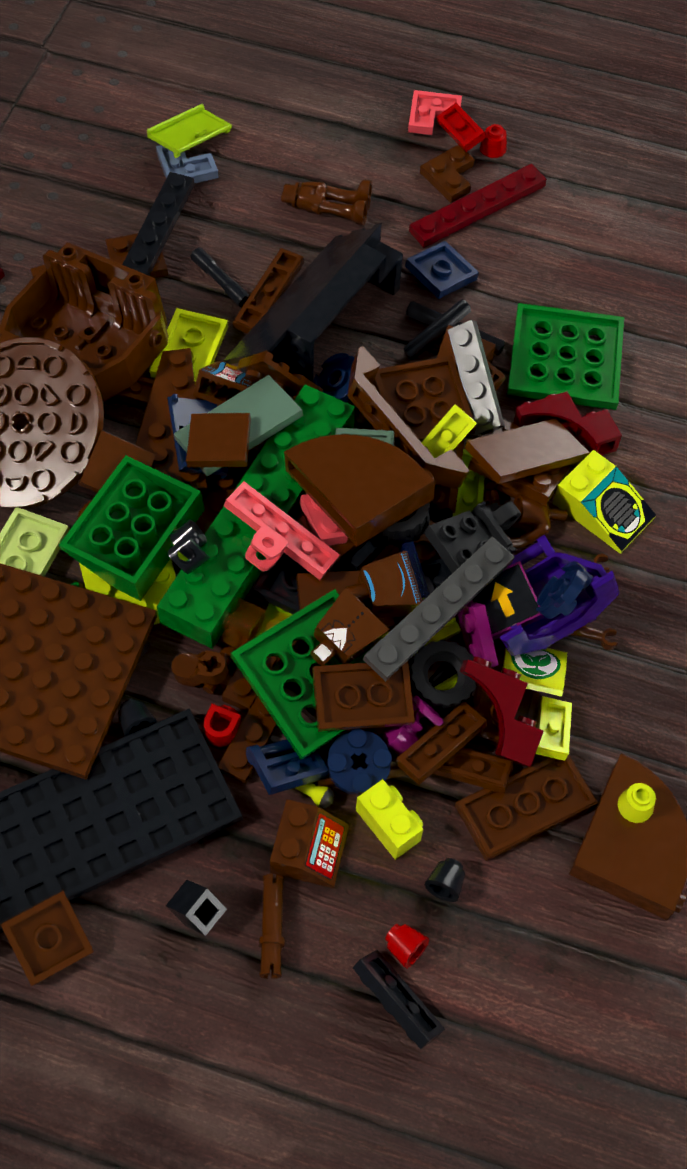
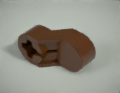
M208 650L198 655L192 653L179 654L171 664L172 672L177 682L190 687H195L201 683L210 685L222 683L227 678L229 671L224 657L220 653Z

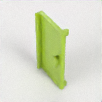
M200 104L147 129V137L172 151L174 157L177 158L182 152L223 132L225 134L230 132L232 125L204 109V104Z

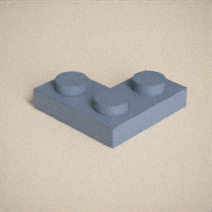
M162 145L156 146L157 156L166 178L169 172L193 177L194 184L219 178L218 169L211 153L186 158L185 152H182L179 157L175 158L173 152Z

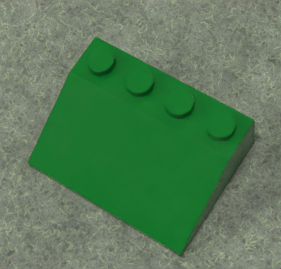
M125 455L58 546L114 588L141 601L170 560L168 550L174 546L170 535L188 520L196 523L205 510L201 491Z

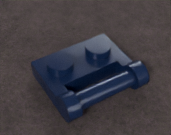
M286 739L260 747L257 744L246 748V756L250 765H253L268 794L272 795L326 779L329 770L318 750L302 760L296 752L266 760L268 757L294 750Z

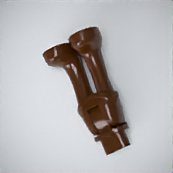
M362 180L356 190L340 189L326 185L324 182H302V184L296 182L295 185L285 184L281 202L291 203L293 208H300L307 212L315 214L330 213L352 220L356 224L365 225L372 197V180ZM327 200H334V201H339V202H343V203H347V204H339V203H334V202H330V201H327Z

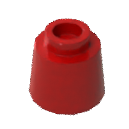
M493 124L485 129L486 138L481 141L479 147L482 154L486 157L499 158L507 151V134L501 125Z
M395 924L385 937V940L388 942L387 949L405 969L411 967L421 957L430 941L427 936L407 924L402 926Z

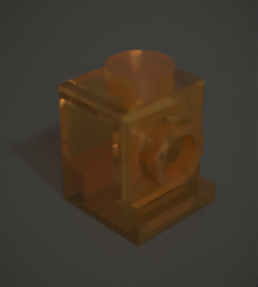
M240 598L237 601L235 612H230L224 621L223 642L238 649L256 638L262 628L266 610Z

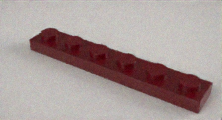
M531 163L409 225V232L425 248L545 187L547 179Z

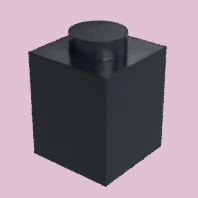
M189 880L183 883L165 905L186 927L204 936L208 934L227 910L206 887Z

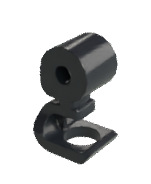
M188 520L170 535L174 546L168 550V556L186 574H190L210 559L201 549L207 543L206 536L194 521ZM178 551L188 558L189 561L181 560L178 557Z

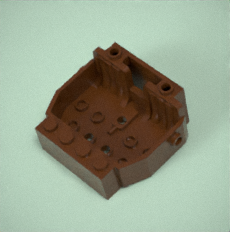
M68 242L58 252L48 250L43 255L45 267L29 281L6 307L0 324V343L16 338L34 337L60 344L72 351L88 366L98 383L102 400L106 401L133 386L168 345L169 336L166 329L168 323L156 279Z

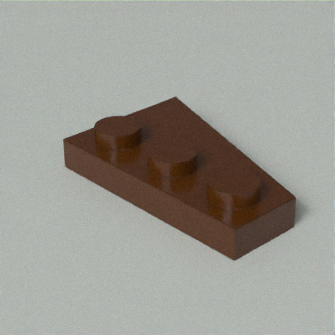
M267 350L239 360L237 370L245 373L247 379L258 382L270 375L288 395L292 396L293 400H295L305 384L323 392L322 388L303 375L289 373L290 366L286 363L273 362V354Z

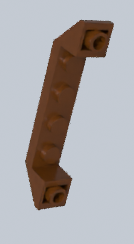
M364 346L359 347L351 366L348 398L375 430L394 431V446L408 454L424 470H429L435 479V484L454 489L461 487L470 471L464 461L452 449L436 458L431 455L429 449L419 441L411 428L396 414L394 408L379 394L373 382L380 365Z

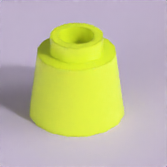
M635 783L631 785L618 799L619 812L625 819L633 823L647 821L654 811L655 792L647 784Z

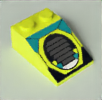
M595 450L558 484L553 500L554 505L560 509L567 510L570 517L620 554L656 517L653 510L617 466Z

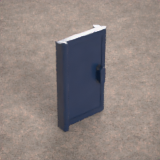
M178 394L168 397L173 436L175 432L190 424L191 414L208 413L216 408L217 404L206 400L179 398ZM174 437L179 472L205 474L200 467H187V453ZM221 467L210 475H220L221 479H225L229 474L228 467Z

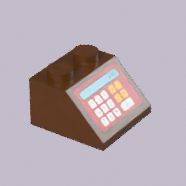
M286 799L270 858V873L334 888L349 824L320 807Z

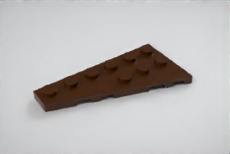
M191 349L163 351L135 445L156 454L151 466L152 468L200 490L202 495L208 494L206 474L179 472L167 399L173 394H178L179 398L197 399V397L193 396L195 380Z

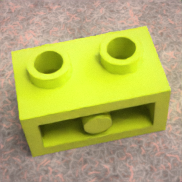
M382 779L357 797L356 811L396 860L421 841L423 822L414 810L409 811L402 803L403 798L397 788L393 785L388 786Z

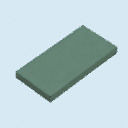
M270 375L208 412L250 413L251 426L248 450L303 416L302 409ZM190 424L174 433L175 440L186 453ZM200 467L207 476L221 468Z

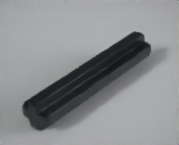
M464 299L458 301L404 346L405 354L411 360L418 357L445 334L448 325L455 326L471 312L470 305Z

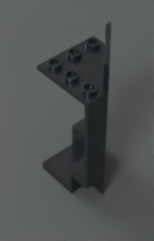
M382 223L374 225L371 229L366 230L362 228L352 231L346 236L342 234L335 236L223 361L228 364L239 363V360L267 350L273 354V362H284L290 366L289 373L303 375L313 382L314 342L368 281L392 295H395L400 289L403 253L380 242Z

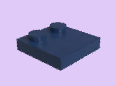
M446 241L407 258L405 267L438 299L476 281L479 272Z

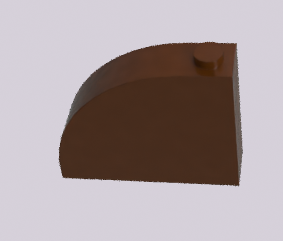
M349 434L329 435L310 439L284 451L285 467L288 474L356 547L434 499L435 479L432 473L427 469L424 470L401 449L379 439Z
M621 753L611 772L569 875L668 920L674 911L677 913L681 911L687 896L682 893L687 879V821L678 801L665 783L650 769ZM635 783L647 784L653 789L656 796L653 814L643 823L628 821L621 815L618 809L620 795Z

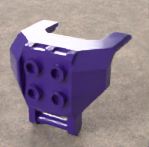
M545 535L536 539L537 543L515 555L510 565L519 561L523 565L542 553L546 555L547 558L525 570L537 598L553 576L559 579L566 573L561 568L570 562L577 561L587 569V572L593 578H591L592 582L576 597L577 605L569 615L564 616L560 613L552 619L544 617L524 627L521 625L517 626L516 623L510 626L512 630L500 636L510 655L517 656L541 649L545 650L565 636H569L582 626L596 620L597 616L619 594V588L613 571L606 573L601 564L566 553L555 552Z

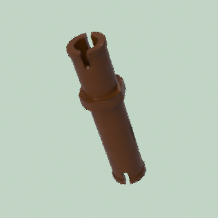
M266 874L263 876L262 936L259 938L258 945L261 948L260 977L268 979L271 969V979H278L282 977L281 949L285 945V938L282 937L284 876L276 874V879H274L273 883V874Z

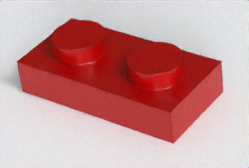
M454 103L436 117L439 125L465 152L486 138L485 132L457 103Z

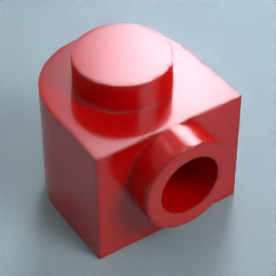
M211 704L204 718L205 736L208 742L217 747L229 745L241 725V715L230 706L221 705L220 707Z

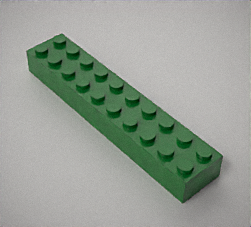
M306 384L294 400L302 409L303 416L269 437L235 488L236 490L243 481L294 520L302 510L299 504L301 495L307 493L286 471L284 451L310 439L335 435L336 428L353 429L355 423V406ZM224 506L205 533L207 543L201 547L210 559L190 574H186L181 569L157 605L160 624L211 649L215 647L262 573L261 570L245 558V553L256 531ZM256 553L258 559H266L261 553Z

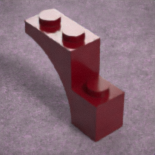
M568 391L560 394H550L544 399L534 402L528 401L516 408L513 423L519 427L556 418L590 453L593 450L600 455L615 452L622 437L607 409L599 412L592 411L582 417Z
M474 656L473 660H463L459 672L479 684L494 705L499 725V739L495 754L521 765L531 767L544 731L536 728L537 722L521 715H519L518 720L514 719L528 683L520 680L521 674L503 668L502 672L490 668L492 663L485 659Z

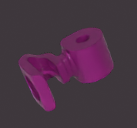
M417 695L412 696L415 723L413 725L386 727L382 734V740L386 743L387 747L398 756L419 740L416 733L423 729L419 722L422 717L428 718L437 726H441L443 723V719L437 711Z

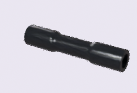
M196 248L191 254V260L206 274H209L224 289L225 293L242 308L250 294L236 281L232 280L203 248Z

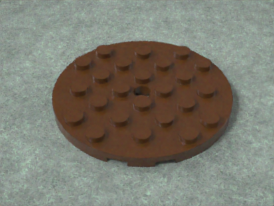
M34 337L16 338L0 343V507L28 509L57 499L81 479L104 425V408L101 392L88 366L72 351L60 344ZM23 416H26L29 423L19 431L18 421Z

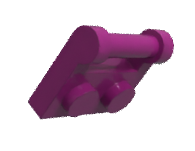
M469 602L457 614L464 647L467 648L468 653L472 654L473 657L476 656L491 662V667L498 666L486 607L484 604Z

